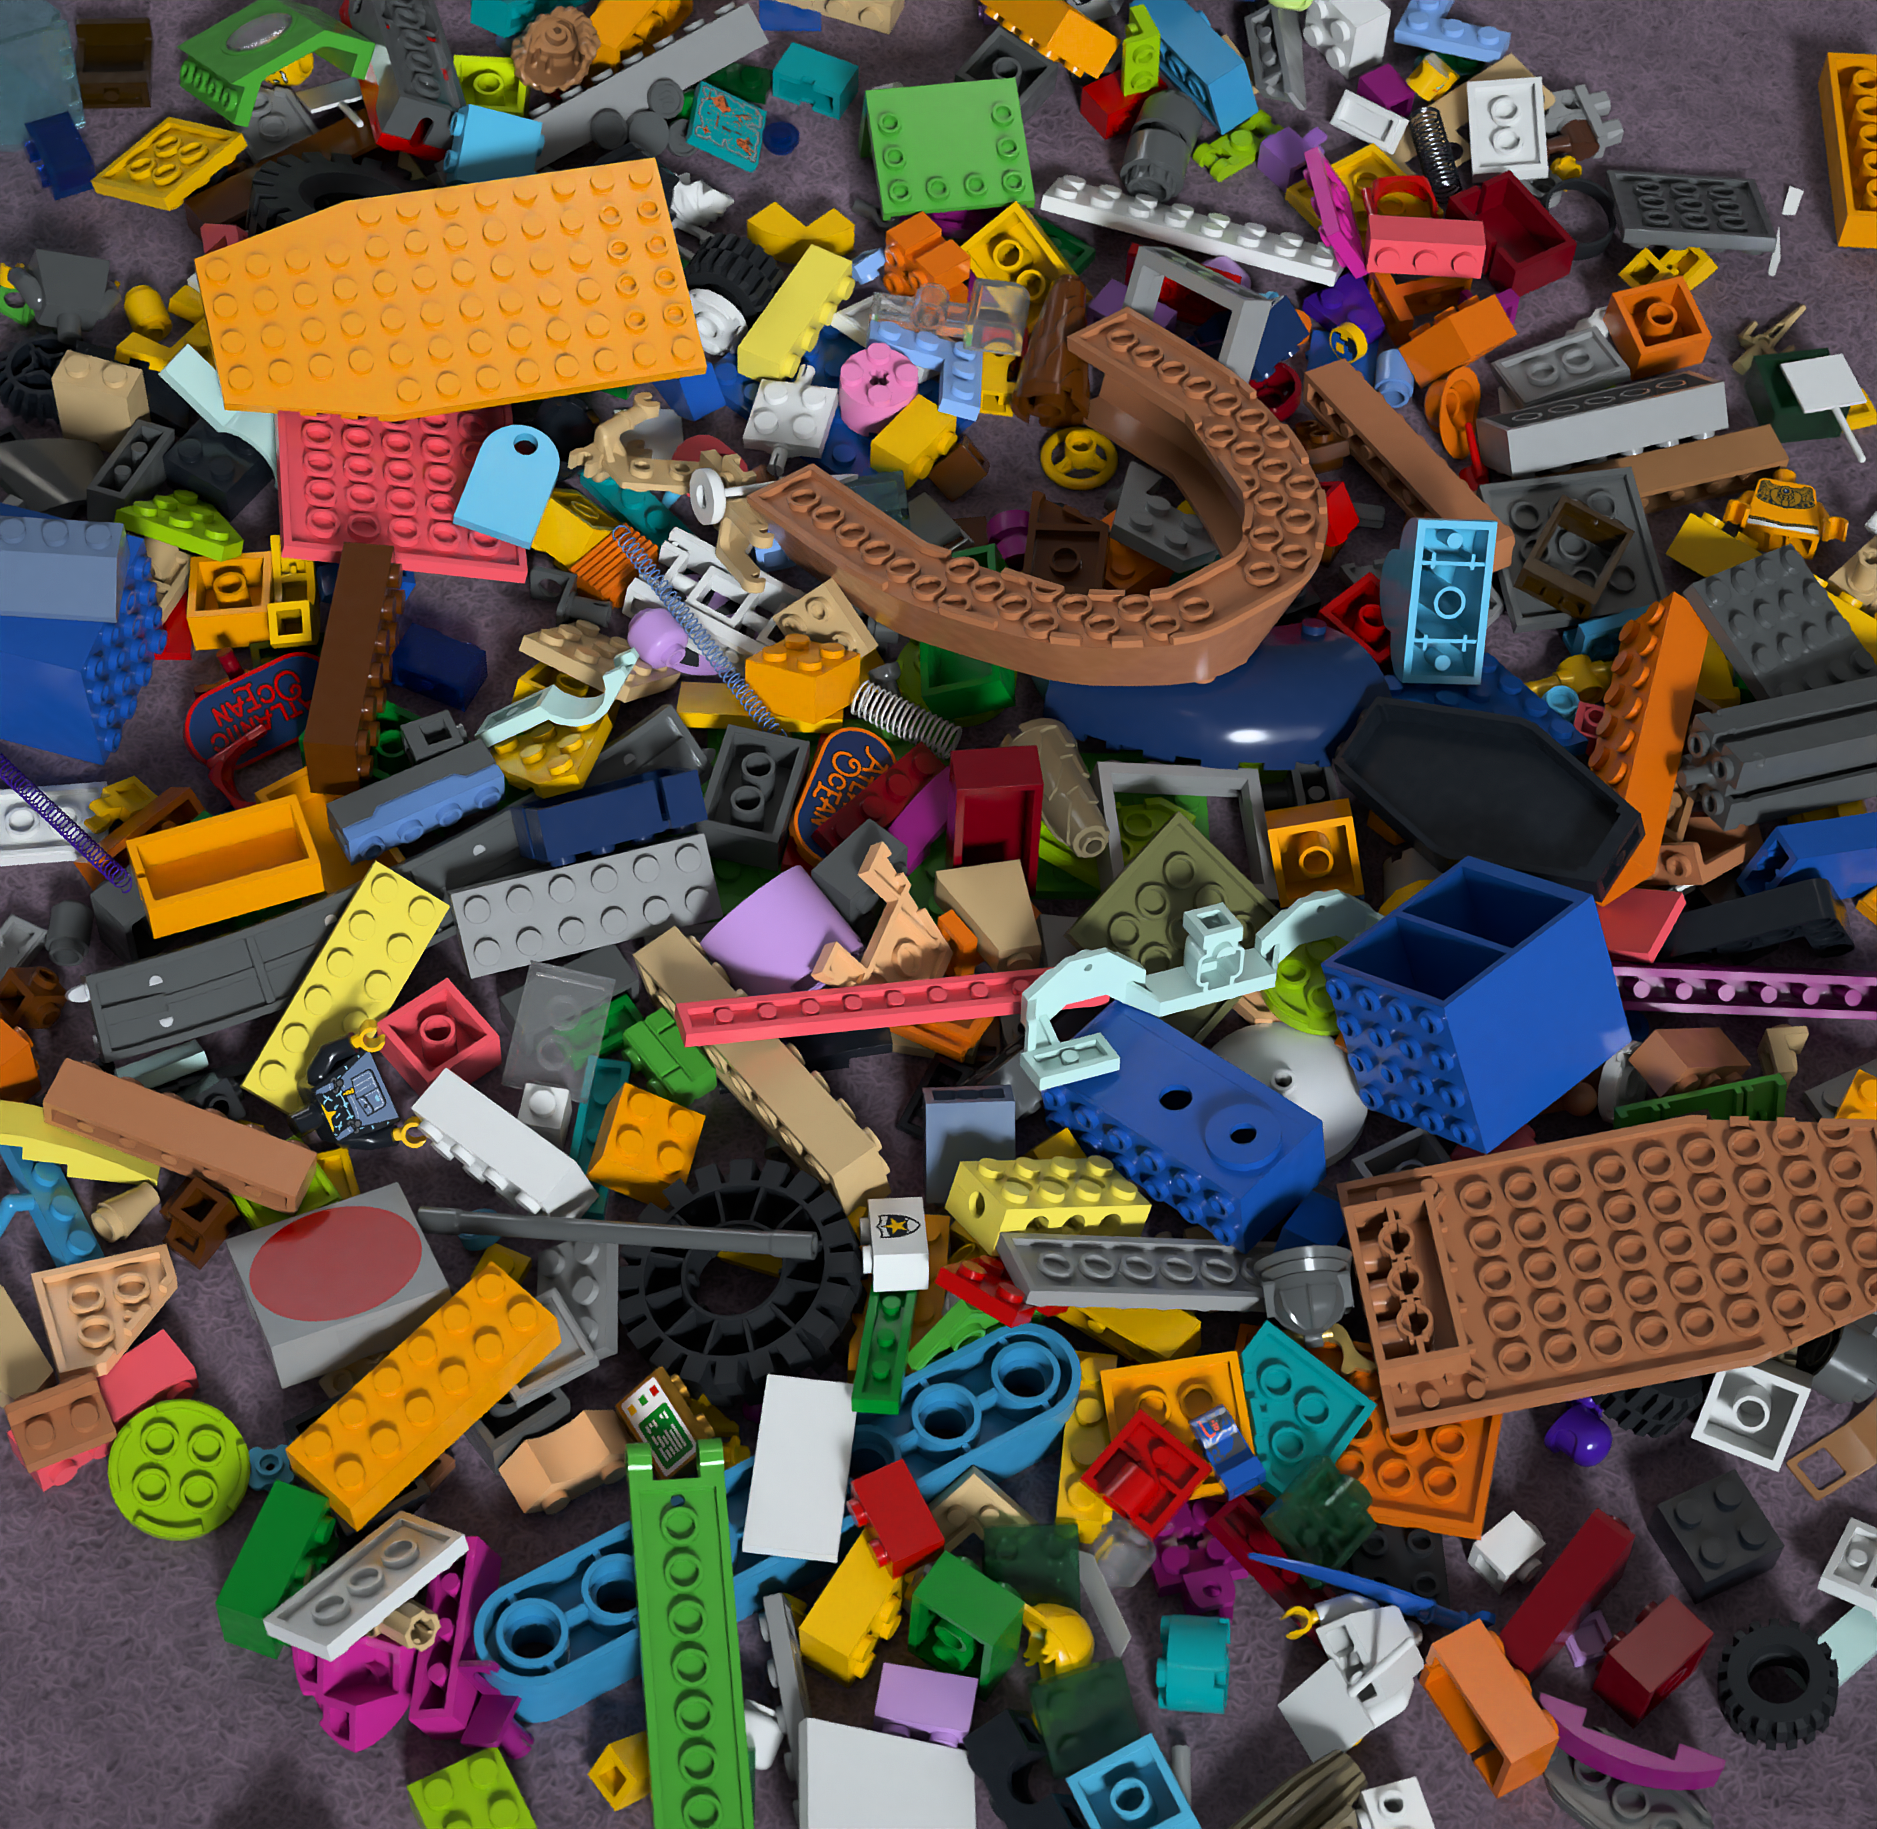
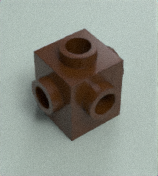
M9 967L0 981V1012L12 1029L16 1026L23 1030L48 1029L59 1019L61 1010L67 1002L65 998L67 991L59 983L58 976L46 967Z

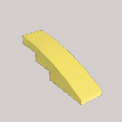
M0 1100V1145L22 1147L23 1160L67 1164V1177L135 1185L147 1182L153 1187H157L161 1166L45 1123L43 1107Z

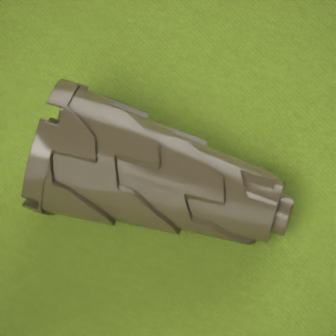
M1051 718L1033 719L1018 725L1021 733L1015 738H1012L1010 733H1008L999 747L1037 745L1044 782L1041 821L1052 835L1060 842L1066 844L1077 857L1088 858L1099 855L1103 852L1109 841L1110 830L1097 806L1099 801L1088 780L1090 774L1078 751L1076 739L1072 732L1067 729L1064 723Z

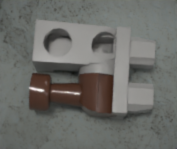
M1585 84L1574 86L1573 91L1561 90L1551 92L1555 96L1556 101L1553 106L1544 111L1546 137L1556 135L1557 133L1559 136L1546 140L1548 160L1549 155L1568 153L1578 162L1590 157L1592 159L1601 158L1604 155L1605 147L1621 142L1624 131L1619 119L1615 118L1602 122L1600 118L1609 115L1611 109L1610 99L1606 91L1589 93Z

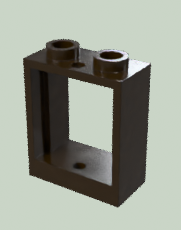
M1562 495L1524 563L1513 587L1584 623L1592 613L1635 531L1626 527L1620 520L1608 518L1589 508L1583 501ZM1558 526L1612 553L1593 588L1539 561Z

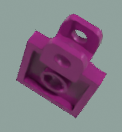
M1204 1498L1188 1500L1153 1542L1135 1529L1158 1598L1181 1593L1180 1600L1185 1615L1203 1616L1202 1613L1216 1609L1218 1611L1216 1617L1230 1618L1232 1625L1233 1605L1236 1596L1234 1580L1248 1578V1572L1204 1526L1225 1502L1211 1501ZM1186 1537L1199 1540L1196 1550H1189L1187 1545H1179L1178 1542H1181Z

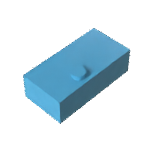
M1134 0L1129 4V7L1144 4L1161 34L1159 70L1180 92L1187 94L1194 100L1199 112L1221 135H1224L1259 112L1245 61L1211 28L1207 17L1201 10L1195 11L1185 0Z

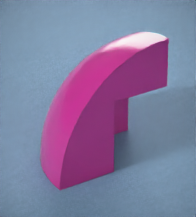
M383 1633L374 1638L364 1635L350 1646L347 1652L330 1662L292 1645L293 1663L302 1694L315 1697L323 1712V1718L319 1721V1725L334 1741L344 1748L356 1753L375 1744L397 1724L409 1707L419 1651L416 1648L408 1649Z

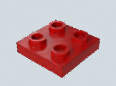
M1140 1408L1081 1476L1080 1483L1148 1540L1153 1542L1208 1478L1213 1468Z

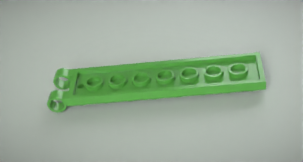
M721 1438L696 1440V1466L699 1478L653 1480L650 1442L625 1444V1471L628 1482L653 1829H754ZM680 1496L684 1500V1505L681 1507L673 1506L671 1498Z

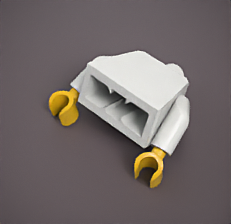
M1348 1593L1314 1604L1315 1609L1310 1611L1304 1607L1295 1606L1280 1617V1620L1289 1616H1294L1301 1623L1300 1630H1295L1285 1635L1288 1639H1298L1307 1633L1313 1624L1320 1623L1321 1627L1315 1630L1328 1659H1335L1351 1686L1406 1638L1413 1637L1415 1644L1357 1694L1376 1725L1372 1730L1406 1709L1415 1685L1413 1677L1424 1668V1660L1417 1648L1422 1642L1423 1635L1420 1627L1415 1622L1404 1620L1398 1607L1392 1605L1380 1608L1375 1600L1358 1594Z

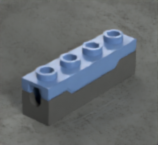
M480 738L327 803L329 829L351 866L364 860H372L389 849L403 843H412L422 835L440 827L454 825L461 818L477 811L493 808L499 802L506 799L504 774L500 767L496 765V761Z

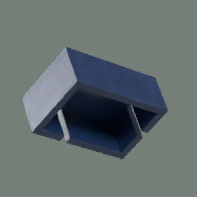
M1287 295L1270 299L1273 302L1250 376V380L1254 379L1256 383L1272 376L1276 371L1274 366L1278 362L1295 355L1300 350L1298 344L1310 335ZM1228 309L1214 313L1193 332L1200 344H1198L1193 335L1188 336L1184 341L1218 361L1232 310Z

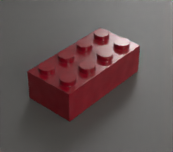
M1037 745L966 749L950 752L945 855L946 870L1020 859L1029 897L1036 895L1044 789Z

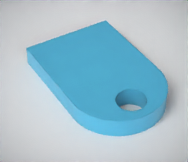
M509 425L491 433L480 448L453 516V524L530 550L558 478L559 454L551 439L538 429L526 425ZM525 440L533 443L537 450L533 454L522 455L515 450L514 445L519 441Z

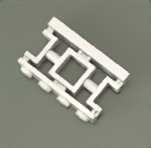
M674 527L669 534L668 542L665 541L661 546L658 559L660 563L670 567L664 575L663 581L668 580L667 586H673L674 589L688 595L684 601V608L689 607L688 613H694L692 619L698 618V622L695 625L702 624L700 630L706 629L705 635H711L708 641L715 640L713 646H719L717 652L723 651L722 657H728L725 663L732 662L730 668L735 667V673H740V676L745 678L746 659L762 651L764 647L775 644L776 642L772 641V639L779 630L772 617L768 620L753 612L757 605L774 613V616L804 596L805 593L771 577L762 570H760L759 578L766 579L764 592L757 594L746 592L716 557V547L701 540L692 533ZM688 568L703 577L699 582H696L684 576L683 573ZM640 574L638 578H634L627 588L622 613L633 618L638 612L646 608H663L668 610V607L664 606V602L659 598L660 596L655 594V591L651 589V585H648L647 580ZM667 582L662 583L658 589L665 586ZM659 584L653 585V588L656 589ZM671 587L667 588L662 594L667 593ZM710 589L741 605L731 619L701 603ZM675 599L671 605L675 604L678 600ZM670 600V601H666V602H665L666 605H669V603L671 602V600ZM680 604L675 610L680 609L684 604ZM675 606L669 607L670 610L673 611ZM688 609L682 611L679 616L686 613ZM680 611L674 612V615L677 616ZM692 614L688 615L683 621L688 620ZM693 620L687 627L693 625L696 620ZM688 622L682 623V626L685 627ZM701 625L695 627L692 632L699 629ZM743 625L760 633L756 640L739 632ZM693 627L686 629L687 632L690 633V630H691ZM705 631L700 632L696 636V638L701 636ZM688 636L686 647L702 655V651L697 648V645ZM709 636L705 637L700 643L706 641ZM710 642L709 644H707L705 648H708L709 646H711V645L713 644V642ZM706 643L699 645V648L702 649ZM718 647L712 649L709 654L713 653ZM711 648L703 650V653L707 654ZM722 653L717 654L713 659L718 658ZM713 655L707 656L708 659L711 660ZM726 658L722 659L718 664L723 663Z

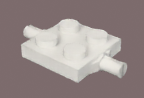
M805 364L799 367L795 382L762 379L743 435L744 448L762 450L771 454L767 471L774 476L776 471L777 476L783 474L787 458L806 456L821 458L839 402L838 389L811 385L815 369L810 365L807 366V369Z

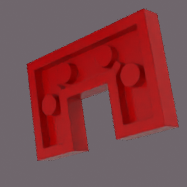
M982 1255L977 1258L941 1266L934 1282L1010 1328L1030 1323L1035 1310L1050 1317L1066 1312L1069 1307H1037L1036 1305L1025 1304L1023 1302L1025 1293L1015 1287L1000 1256Z

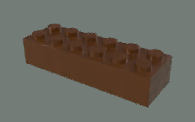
M344 542L303 739L311 793L346 796L362 789L365 780L371 781L374 758L373 755H370L371 746L377 747L379 744L380 722L376 721L378 713L385 712L387 691L386 688H383L384 680H391L393 656L389 655L390 647H397L399 622L395 621L397 614L403 615L406 600L405 590H400L403 567L402 564L396 563L394 546Z

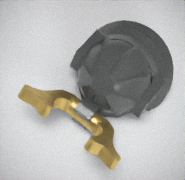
M1332 1245L1302 1246L1275 1252L1258 1260L1253 1266V1271L1259 1280V1285L1263 1288L1267 1318L1275 1317L1283 1327L1288 1328L1284 1334L1297 1344L1305 1345L1306 1349L1323 1347V1342L1337 1344L1344 1356L1341 1366L1342 1376L1348 1377L1355 1371L1369 1374L1375 1372V1363L1358 1353L1346 1329L1337 1323L1342 1318L1347 1307H1354L1350 1279L1353 1253L1349 1249Z

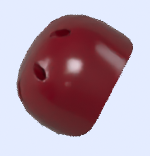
M1278 362L1274 366L1276 371L1272 376L1259 383H1256L1254 379L1249 380L1248 384L1257 391V398L1282 422L1289 418L1300 405L1302 384L1300 377L1293 368L1285 363Z

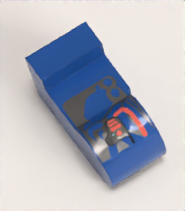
M1223 1404L1188 1422L1194 1437L1203 1451L1202 1455L1213 1468L1212 1472L1229 1501L1266 1482L1264 1467L1257 1456H1254Z

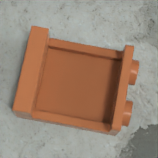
M1691 812L1684 835L1685 842L1661 843L1655 873L1637 886L1706 884L1757 853L1763 845L1759 824L1749 826L1741 824L1736 829L1723 831L1705 812Z

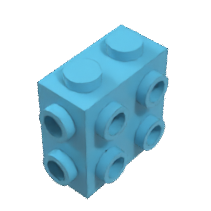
M473 104L460 108L458 112L454 113L450 124V134L454 135L452 149L447 151L443 162V172L447 173L445 184L456 186L538 174L534 171L536 157L541 155L544 147L545 137L541 134L542 122Z

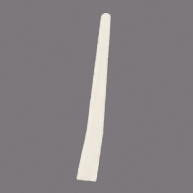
M1789 186L1782 215L1796 214L1804 192L1803 190ZM1779 228L1775 252L1772 253L1768 270L1770 276L1775 275L1780 262Z

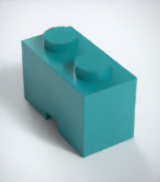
M792 42L773 69L772 96L796 105H800L802 101L813 105L812 111L840 120L858 93L859 66Z

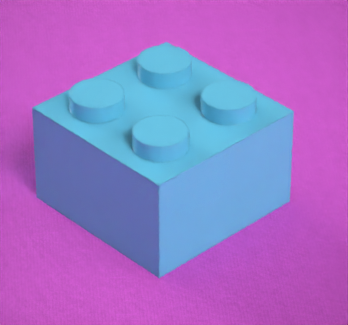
M1152 1733L1065 1778L1090 1829H1202Z

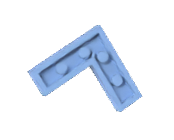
M1411 0L1395 29V43L1493 64L1503 59L1509 47L1511 35L1509 32L1500 31L1490 26L1481 27L1463 23L1457 19H1445L1455 0Z
M870 321L865 349H868L872 343H885L890 349L907 356L914 365L940 372L938 411L972 421L977 420L981 407L983 350L977 349L967 342L960 341L955 343L940 339L931 332L921 331L918 333L907 330L894 322Z

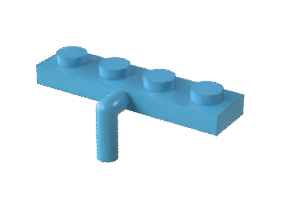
M0 1145L1 1156L20 1192L18 1194L6 1195L0 1202V1237L16 1212L29 1211L57 1268L105 1257L59 1164L23 1160L22 1147Z

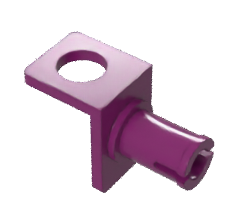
M461 1660L457 1667L458 1670L482 1693V1696L460 1742L465 1747L496 1748L500 1745L511 1759L516 1760L524 1757L531 1748L522 1739L528 1744H534V1737L513 1717L522 1699L518 1696L502 1695L498 1688L490 1685L485 1678L478 1674V1672H483L491 1675L490 1671L498 1673L500 1666L495 1661Z

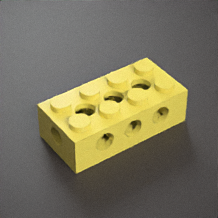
M1093 1155L1086 1159H1069L1056 1156L1053 1159L1042 1160L1019 1157L1017 1160L997 1161L991 1158H982L980 1161H960L945 1209L990 1256H1000L995 1248L1000 1232L1140 1237L1152 1204L1138 1192V1188L1133 1183L1127 1181L1114 1168L1111 1161L1104 1157Z

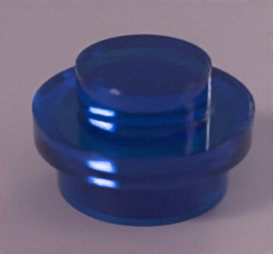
M774 122L763 130V144L772 154L780 156L790 154L799 144V131L790 123Z

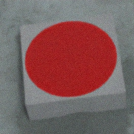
M398 1182L225 1240L237 1284L252 1319L259 1325L265 1350L282 1389L344 1368L367 1356L395 1350L452 1298L449 1285Z

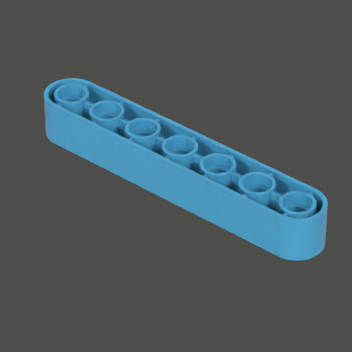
M1026 1323L1013 1328L1003 1326L906 1376L899 1415L857 1412L849 1474L856 1471L873 1472L903 1458L928 1505L972 1465L977 1467L992 1482L998 1484L1045 1459L1061 1448L1065 1423L1073 1414L1078 1402L1081 1384V1365L1074 1348L1059 1333L1039 1324ZM1017 1388L1028 1389L1038 1395L1034 1397H1019L1010 1393L1009 1390ZM946 1429L956 1432L960 1437L940 1439L930 1435L928 1432ZM755 1455L724 1471L737 1622L765 1608L763 1597L782 1592L790 1595L839 1568L865 1526L858 1528L855 1525L847 1507V1501L851 1500V1481L854 1479L848 1477L837 1563L742 1552ZM675 1496L671 1498V1504L675 1507H681L684 1505V1500L680 1496ZM630 1520L502 1586L492 1593L479 1610L474 1626L476 1658L481 1661L493 1660L500 1666L498 1673L490 1671L491 1675L479 1672V1674L490 1685L498 1688L502 1695L518 1696L522 1699L513 1716L515 1720L538 1723L556 1719L642 1674L637 1606L628 1612L618 1614L609 1613L599 1608L605 1602L613 1599H628L636 1603ZM539 1642L553 1647L550 1653L535 1659L523 1658L515 1654L518 1648L529 1643Z

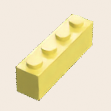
M811 244L739 344L737 373L761 382L762 379L785 382L788 377L793 378L798 371L801 358L805 352H811L814 349L819 332L824 325L829 326L832 323L833 315L837 312V307L841 301H846L850 298L855 286V279L852 278V261Z

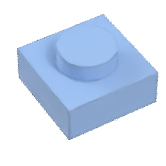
M883 248L864 251L851 260L852 278L862 285L879 276L878 268L887 262Z

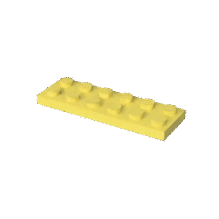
M378 861L373 862L239 1087L286 1115L303 1107L304 1104L298 1093L297 1084L305 1077V1070L319 1046L349 1032L358 1034L361 1023L367 1019L379 1022L385 1018L450 906ZM377 1028L374 1031L368 1032L365 1035L368 1038H373L375 1033L377 1032Z

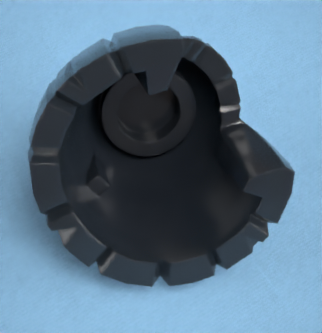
M565 395L543 399L533 421L522 425L538 429L554 443L560 460L556 482L574 478L584 472V465L576 466L574 469L568 468L569 454L576 448H584L593 443L595 430L600 424V420L592 409H588V405L581 399H576L574 395ZM525 440L519 441L514 445L515 450L522 455H530L537 450L533 443Z

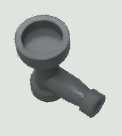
M891 662L867 672L870 682L874 683L875 686L880 685L881 689H886V692L891 691L892 695L897 694L898 698L902 697L896 682L901 676L898 662ZM889 695L886 697V701H884L882 707L880 708L878 717L880 716L886 703L888 702ZM895 697L890 702V705L887 711L885 712L884 719L889 714V711L894 704ZM901 700L897 703L890 720L895 716ZM879 704L874 706L872 714L876 711ZM905 704L902 707L896 719L897 722L900 720L905 710ZM911 709L907 711L903 720L908 718Z

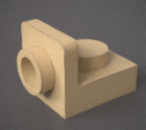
M1781 1024L1766 1029L1757 1049L1764 1076L1780 1073L1787 1082L1788 1088L1792 1077L1796 1076L1798 1070L1796 1054L1801 1053L1809 1036L1807 1026L1792 1027L1788 1024Z

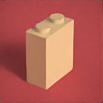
M71 350L66 351L51 378L63 439L96 442L100 450L113 453L137 419L152 423L142 369Z

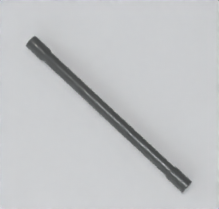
M421 1206L417 1213V1222L422 1232L426 1234L456 1236L460 1234L638 1245L769 1254L774 1257L811 1260L815 1259L818 1249L817 1233L808 1231L778 1229L774 1231L667 1225L463 1211L459 1208Z

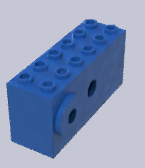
M1116 999L1071 1040L1100 1032L1119 1055V1070L1041 1090L1046 1116L1045 1122L1054 1134L1067 1127L1087 1156L1095 1155L1108 1159L1126 1180L1131 1179L1143 1187L1154 1200L1166 1202L1178 1210L1185 1220L1192 1224L1198 1223L1212 1232L1220 1243L1225 1246L1231 1245L1245 1255L1327 1177L1323 1123L1321 1119L1153 1014Z

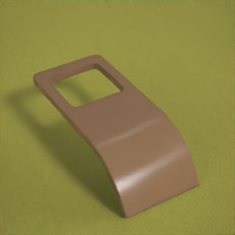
M1877 1397L1844 1426L1787 1461L1786 1466L1814 1500L1819 1501L1877 1464ZM1824 1448L1846 1475L1823 1490H1818L1800 1469L1798 1463L1819 1449Z

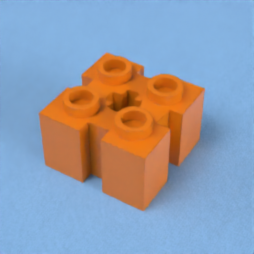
M921 211L886 231L884 255L887 262H885L883 282L891 295H897L902 301L907 299V306L912 314L935 327L967 309L968 288L963 282L969 279L971 257L952 239L946 241L941 236L942 229Z

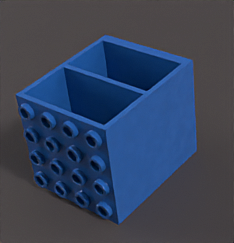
M0 502V516L68 520ZM126 534L130 559L117 623L0 616V739L103 766L110 753H115L118 750L122 739L124 723L126 719L130 720L134 716L138 693L141 687H146L151 679L152 663L155 659L154 653L162 654L167 643V631L163 629L161 620L162 607L158 606L156 597L157 584L153 582L151 574L152 561L147 556L144 538Z
M1471 856L1465 857L1321 963L1326 979V990L1335 1008L1337 1026L1343 1034L1348 1051V1062L1354 1070L1359 1086V1097L1362 1103L1372 1111H1377L1400 1122L1418 1127L1431 1134L1441 1136L1486 1155L1632 1041L1594 896Z

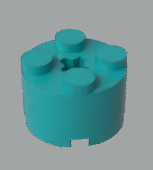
M1172 1614V1616L1162 1615L1160 1643L1163 1644L1162 1658H1158L1156 1674V1686L1159 1687L1158 1707L1168 1711L1225 1714L1230 1673L1229 1648L1226 1646V1644H1231L1230 1618Z

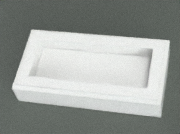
M1345 89L1330 124L1369 144L1374 143L1379 149L1387 153L1394 154L1409 120Z

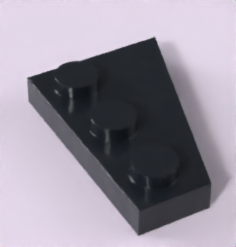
M79 340L76 341L73 348L75 352L142 369L151 422L153 419H156L175 429V436L182 438L188 432L190 405L158 375V371L149 369L150 362L130 358L129 364L114 360L116 350Z

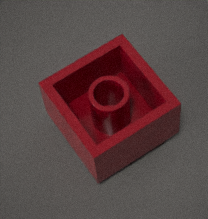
M1673 1594L1660 1605L1655 1601L1649 1603L1636 1617L1635 1622L1638 1625L1628 1635L1623 1630L1619 1631L1604 1647L1603 1652L1606 1655L1594 1669L1598 1676L1592 1690L1632 1729L1641 1723L1697 1670L1714 1635Z

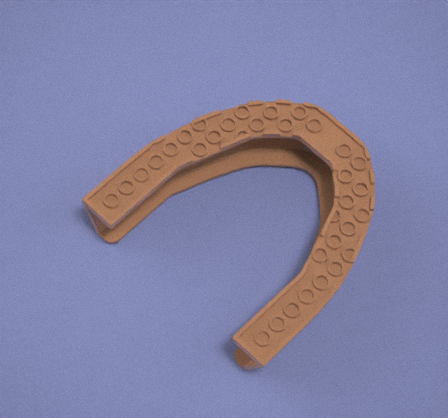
M1128 306L1067 336V346L1070 352L1105 373L1099 396L1089 401L1088 419L1086 420L1084 417L1083 422L1171 478L1205 527L1221 559L1169 587L1150 589V596L1140 594L1126 596L1125 590L1089 589L1088 596L1083 594L1065 593L1064 586L1006 567L1000 573L979 566L978 562L970 557L954 558L952 557L951 550L927 543L813 463L746 496L747 503L766 521L768 531L774 534V539L790 560L822 583L832 577L852 605L887 628L911 639L1003 668L1048 680L1089 686H1158L1193 682L1206 684L1212 682L1217 676L1223 675L1239 665H1243L1313 576L1322 558L1328 532L1325 489L1321 488L1319 480L1309 464V456L1287 424H1282L1257 398V391L1233 371Z

